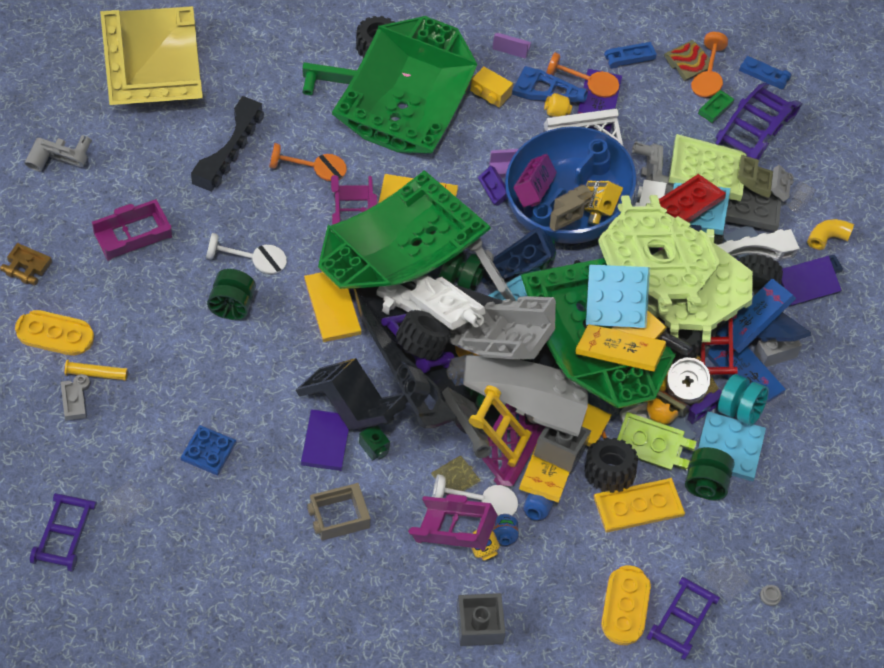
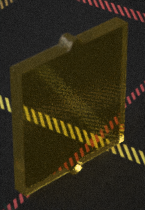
M461 455L431 472L435 479L438 474L445 476V488L465 491L480 482V479L472 470L473 467L469 466Z

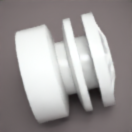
M695 358L678 360L671 366L667 376L669 395L686 405L697 403L704 398L710 383L708 368L703 362ZM685 379H689V382H692L690 387L682 384L685 382Z

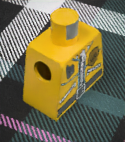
M610 181L587 182V187L590 189L592 197L589 198L591 202L584 206V211L590 213L588 220L590 224L598 225L601 216H611L614 212L623 187Z

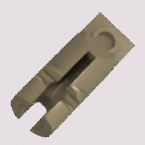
M580 185L555 199L554 210L551 212L550 228L556 231L583 217L584 206L591 202L589 198L592 197V193L587 186Z

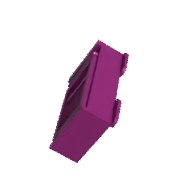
M333 175L331 177V191L335 193V213L332 214V225L340 222V211L364 212L377 204V195L373 194L372 176H368V185L339 186L338 176ZM340 201H368V208H340Z
M157 199L135 207L133 204H128L116 208L114 214L92 221L93 233L107 261L158 241L172 238L171 225ZM153 216L158 227L131 238L128 227L125 225ZM123 227L122 231L126 233L128 239L118 241L113 230Z
M449 494L446 498L423 496L422 500L427 507V512L421 527H411L408 530L416 542L479 548L485 551L498 516L491 503L467 501L468 499L464 495ZM446 514L455 515L452 517L453 521L449 531H440ZM459 515L481 518L476 534L453 533L456 521L459 520Z

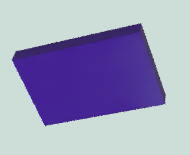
M829 255L782 269L781 286L796 298L789 307L842 291Z
M311 409L301 459L302 466L342 471L349 429L338 413Z

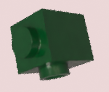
M378 425L369 427L359 433V444L372 461L377 458L381 459L388 454L390 441Z

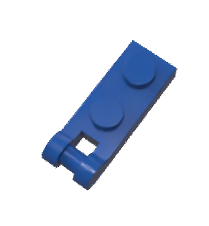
M651 42L612 48L604 53L605 58L609 60L608 64L611 69L617 68L620 65L654 60L657 55Z
M746 56L739 71L779 89H784L787 81L791 78L789 71H781L750 56Z

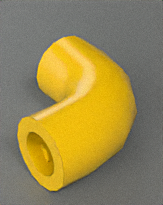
M839 219L824 220L811 231L807 243L814 249L822 250L825 248L828 239L832 237L848 242L854 224Z

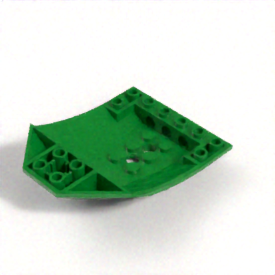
M427 16L378 26V30L358 70L333 109L332 115L364 140L395 152L433 153L465 95L476 70L477 62L458 28ZM402 73L409 74L411 76L406 77ZM404 103L408 107L401 109L398 105ZM398 117L399 120L394 121L391 118Z
M424 170L397 192L368 210L331 226L328 224L318 268L339 289L393 286L412 281L443 265L483 236L491 227ZM422 240L419 246H412L414 241Z
M605 258L521 275L528 297H554L556 300L555 330L546 343L556 363L568 379L618 409L653 401L656 398L676 355L670 347H665L654 372L576 354V347L586 330L583 326V321L586 320L589 265H607ZM576 304L583 305L584 311L578 310ZM600 326V327L612 329L614 326Z

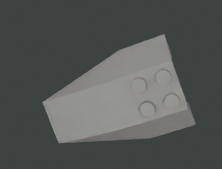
M523 296L518 297L517 301L513 302L511 299L503 300L502 304L495 305L494 302H489L484 306L486 314L482 315L484 317L483 324L474 327L468 322L459 328L450 329L452 335L448 343L482 357L534 359L555 330L556 300L554 297Z
M466 356L463 385L486 396L484 392L486 386H494L501 392L500 401L504 405L507 403L517 408V413L523 416L526 413L534 417L533 421L538 424L578 437L588 406V390L568 379L562 370L517 359Z

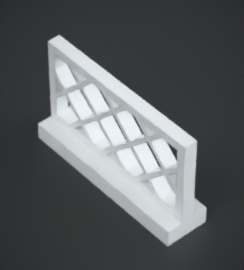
M617 109L547 118L544 123L545 131L560 127L588 128L589 126H594L599 131L617 140L623 146L617 119L619 116ZM613 123L615 131L613 134H610L603 127L606 124Z

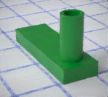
M304 62L302 70L305 81L302 93L313 95L316 79L350 84L357 70Z

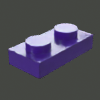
M490 165L478 179L492 203L499 206L507 198L506 186L495 167Z
M718 389L714 393L710 392L704 397L702 402L693 404L689 408L687 420L693 425L707 415L708 411L711 412L718 407L722 391Z

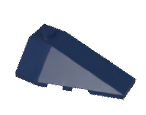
M537 227L495 256L493 263L504 279L538 268L554 256L556 248L551 237L540 227ZM484 267L481 280L486 285L492 283L493 280Z
M782 312L756 338H761V341L774 339L776 341H797L812 335L809 330Z

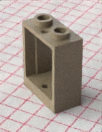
M359 483L310 495V503L307 504L309 515L314 516L313 528L315 534L320 535L321 541L370 528L371 518ZM352 499L358 519L324 527L318 507Z

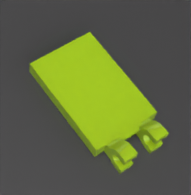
M629 412L626 413L617 440L626 441V444L630 443L632 449L637 451L639 460L671 471L673 465L688 470L690 460L680 458L683 448L694 452L697 442L684 438L685 431Z

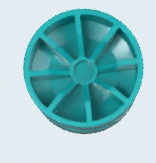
M734 374L727 381L721 393L718 411L732 418L737 415L739 421L752 426L757 422L765 408L769 389L767 386L757 382L750 384L748 378Z

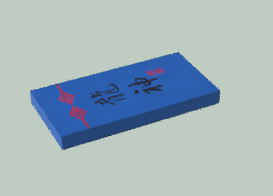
M771 279L752 297V305L747 308H741L736 314V319H732L733 349L740 353L795 301L794 295L774 279ZM729 320L716 332L719 337H729Z
M715 345L710 348L707 358L715 367H729V345ZM748 346L740 353L733 349V367H737L738 375L748 378L750 384L757 382L768 387L769 394L766 404L785 393L786 389ZM723 375V376H724L727 380H729L732 375Z

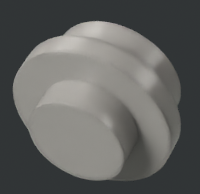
M767 585L760 592L762 602L769 606L777 605L782 598L779 588L775 585Z

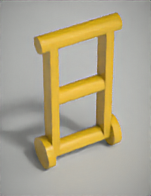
M488 385L484 390L486 397L477 414L470 416L469 423L476 428L483 429L508 458V465L515 467L532 433L524 429L500 401V390ZM491 404L503 416L496 432L484 419ZM509 424L520 436L513 452L502 440Z

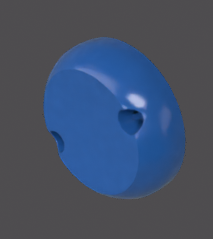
M560 127L531 138L512 157L505 179L506 196L516 219L530 232L540 227L551 237L552 241L562 244L584 243L600 238L613 220L621 214L617 207L618 204H622L621 196H629L631 205H633L637 185L635 166L627 150L611 136L585 127ZM548 154L557 172L553 182L549 185L539 204L533 207H523L513 187L532 159ZM588 181H610L623 187L613 214L611 216H601L598 225L588 223L590 213L584 211L582 218L556 231L550 228L551 212L554 210L555 199L568 193L569 190H574V188L580 185L587 186Z

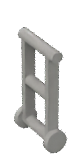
M481 238L477 239L468 246L469 250L476 252L505 299H511L512 302L516 301L493 263V254L483 249Z

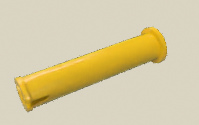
M66 360L64 373L65 376H68V374H84L90 377L126 381L128 368L75 363Z

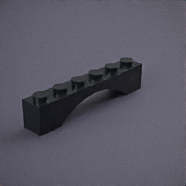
M245 96L241 97L234 108L236 126L231 139L218 152L199 160L191 172L193 185L211 192L215 186L218 187L220 185L224 173H228L232 160L237 159L240 148L244 147L247 143V137L249 134L252 135L254 133L257 122H261L263 119L262 103Z

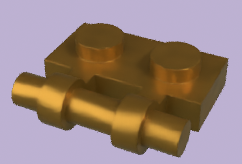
M17 243L7 256L8 262H11L9 266L2 264L0 271L5 272L11 278L21 279V282L25 284L36 285L38 278L33 277L34 273L42 276L52 260L51 257ZM19 267H22V268L26 269V271H25V272H22V271L17 270V269H18Z

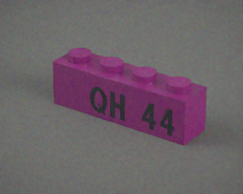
M548 154L532 159L513 187L523 207L528 205L533 207L539 204L549 185L553 182L557 172Z

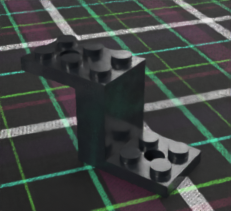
M356 358L320 367L295 390L299 397L305 395L312 396L317 392L325 393L349 431L354 429L362 430L368 426L375 427L382 423L384 425L389 424L394 420V415L404 410L406 403L409 402L404 393L382 398Z

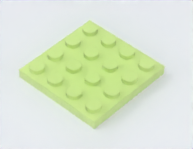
M676 134L668 182L673 184L685 183L692 177L700 174L717 187L731 188L729 199L741 201L744 184L738 179L740 157L741 155L746 156V154L739 150Z

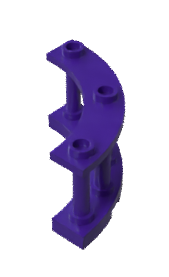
M768 83L759 84L746 99H741L738 109L723 130L720 129L717 133L715 144L722 146L726 142L747 154L748 157L759 160L769 145L767 141L770 136H776L783 127L782 122H789L794 119L803 103L798 100L788 102L768 91ZM759 101L779 113L777 116L772 117L752 104ZM747 110L768 122L769 127L766 131L764 129L760 130L740 119ZM735 125L758 137L759 141L754 148H750L729 136Z

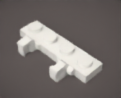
M400 284L380 286L377 289L376 295L382 297L385 301L382 312L388 315L389 311L394 309L395 306L407 312L410 310L427 311L413 302L409 297L411 290Z

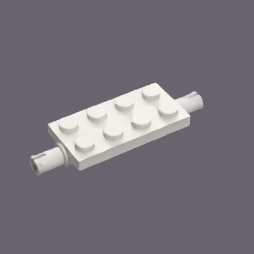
M423 275L412 280L417 286L409 292L410 299L451 330L459 328L468 322L474 327L483 324L484 317L482 315L486 314L485 307L443 277L434 280L428 275Z

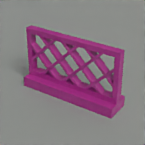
M506 404L505 407L516 419V414L519 413L515 412V407ZM501 414L493 426L495 432L503 419ZM519 414L520 425L524 429L531 431L532 434L515 467L508 465L509 460L503 453L502 457H498V447L488 436L489 444L492 446V458L487 456L482 458V460L496 476L494 482L497 485H514L546 426L531 423L529 420L525 424V414L524 416ZM510 425V427H507L502 440L506 445L511 444V451L513 452L520 436L517 438L516 431ZM507 430H510L511 441L507 442ZM498 460H502V466L500 470Z

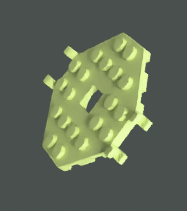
M650 195V203H646V206L632 207L630 197L621 196L622 204L617 206L621 214L613 220L598 240L607 265L650 267L649 295L658 300L660 314H668L667 306H672L671 299H687L689 313H697L696 305H701L702 303L697 294L720 263L708 234L702 230L698 232L689 227L690 223L678 216L674 218L667 214V210L660 206L657 195ZM649 247H664L669 259L654 257L650 253Z
M707 229V234L720 263L697 294L702 302L701 305H696L697 313H689L687 299H671L672 306H667L668 314H660L658 300L648 294V310L656 318L660 317L664 320L665 325L670 328V334L677 338L679 329L703 330L702 342H710L711 330L716 328L718 323L732 318L741 308H747L752 305V271L714 243V229ZM664 248L653 254L654 257L659 259H669Z

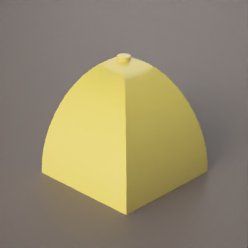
M193 6L100 11L109 105L202 98Z

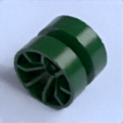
M463 250L443 264L439 278L443 277L452 284L458 282V286L474 291L482 279L484 265L474 253L467 259V250Z
M220 270L216 275L213 289L207 301L210 311L218 317L229 320L244 319L247 316L256 289L254 279L240 270Z
M703 447L696 449L692 453L685 488L692 495L707 500L716 501L724 499L728 494L730 478L732 477L735 465L734 459L728 453L716 448Z

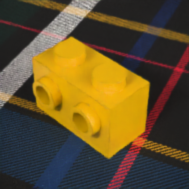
M484 66L471 79L470 91L499 108L512 95L513 83Z

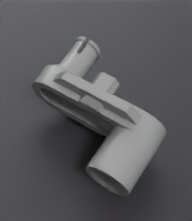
M81 135L76 148L71 149L64 146L66 141L60 138L55 143L42 138H36L24 164L32 170L41 172L48 157L77 167H84L88 159L86 152L92 143V139Z
M635 141L632 153L647 156V168L642 167L641 175L646 176V180L667 183L666 194L673 190L674 184L668 182V176L662 175L663 146L655 143L649 146Z

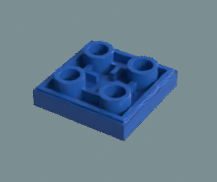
M199 425L180 458L181 461L218 476L237 442L233 438Z

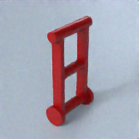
M736 315L728 319L729 337H711L710 342H702L701 362L704 365L705 345H729V367H707L710 375L738 374L737 367H733L732 319H736Z

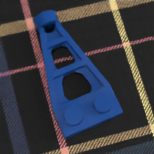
M525 66L512 90V95L529 100H546L548 96L554 94L556 86L567 90L565 94L560 95L568 97L570 102L578 101L585 103L588 89L576 87L551 74H546L545 71ZM538 81L550 84L548 91H536L534 89Z

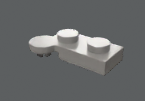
M780 165L773 169L771 191L784 202L789 198L790 185L793 184L794 176L792 173L786 172Z
M77 375L73 382H61L65 421L86 418L83 390L87 389L90 385L87 375Z

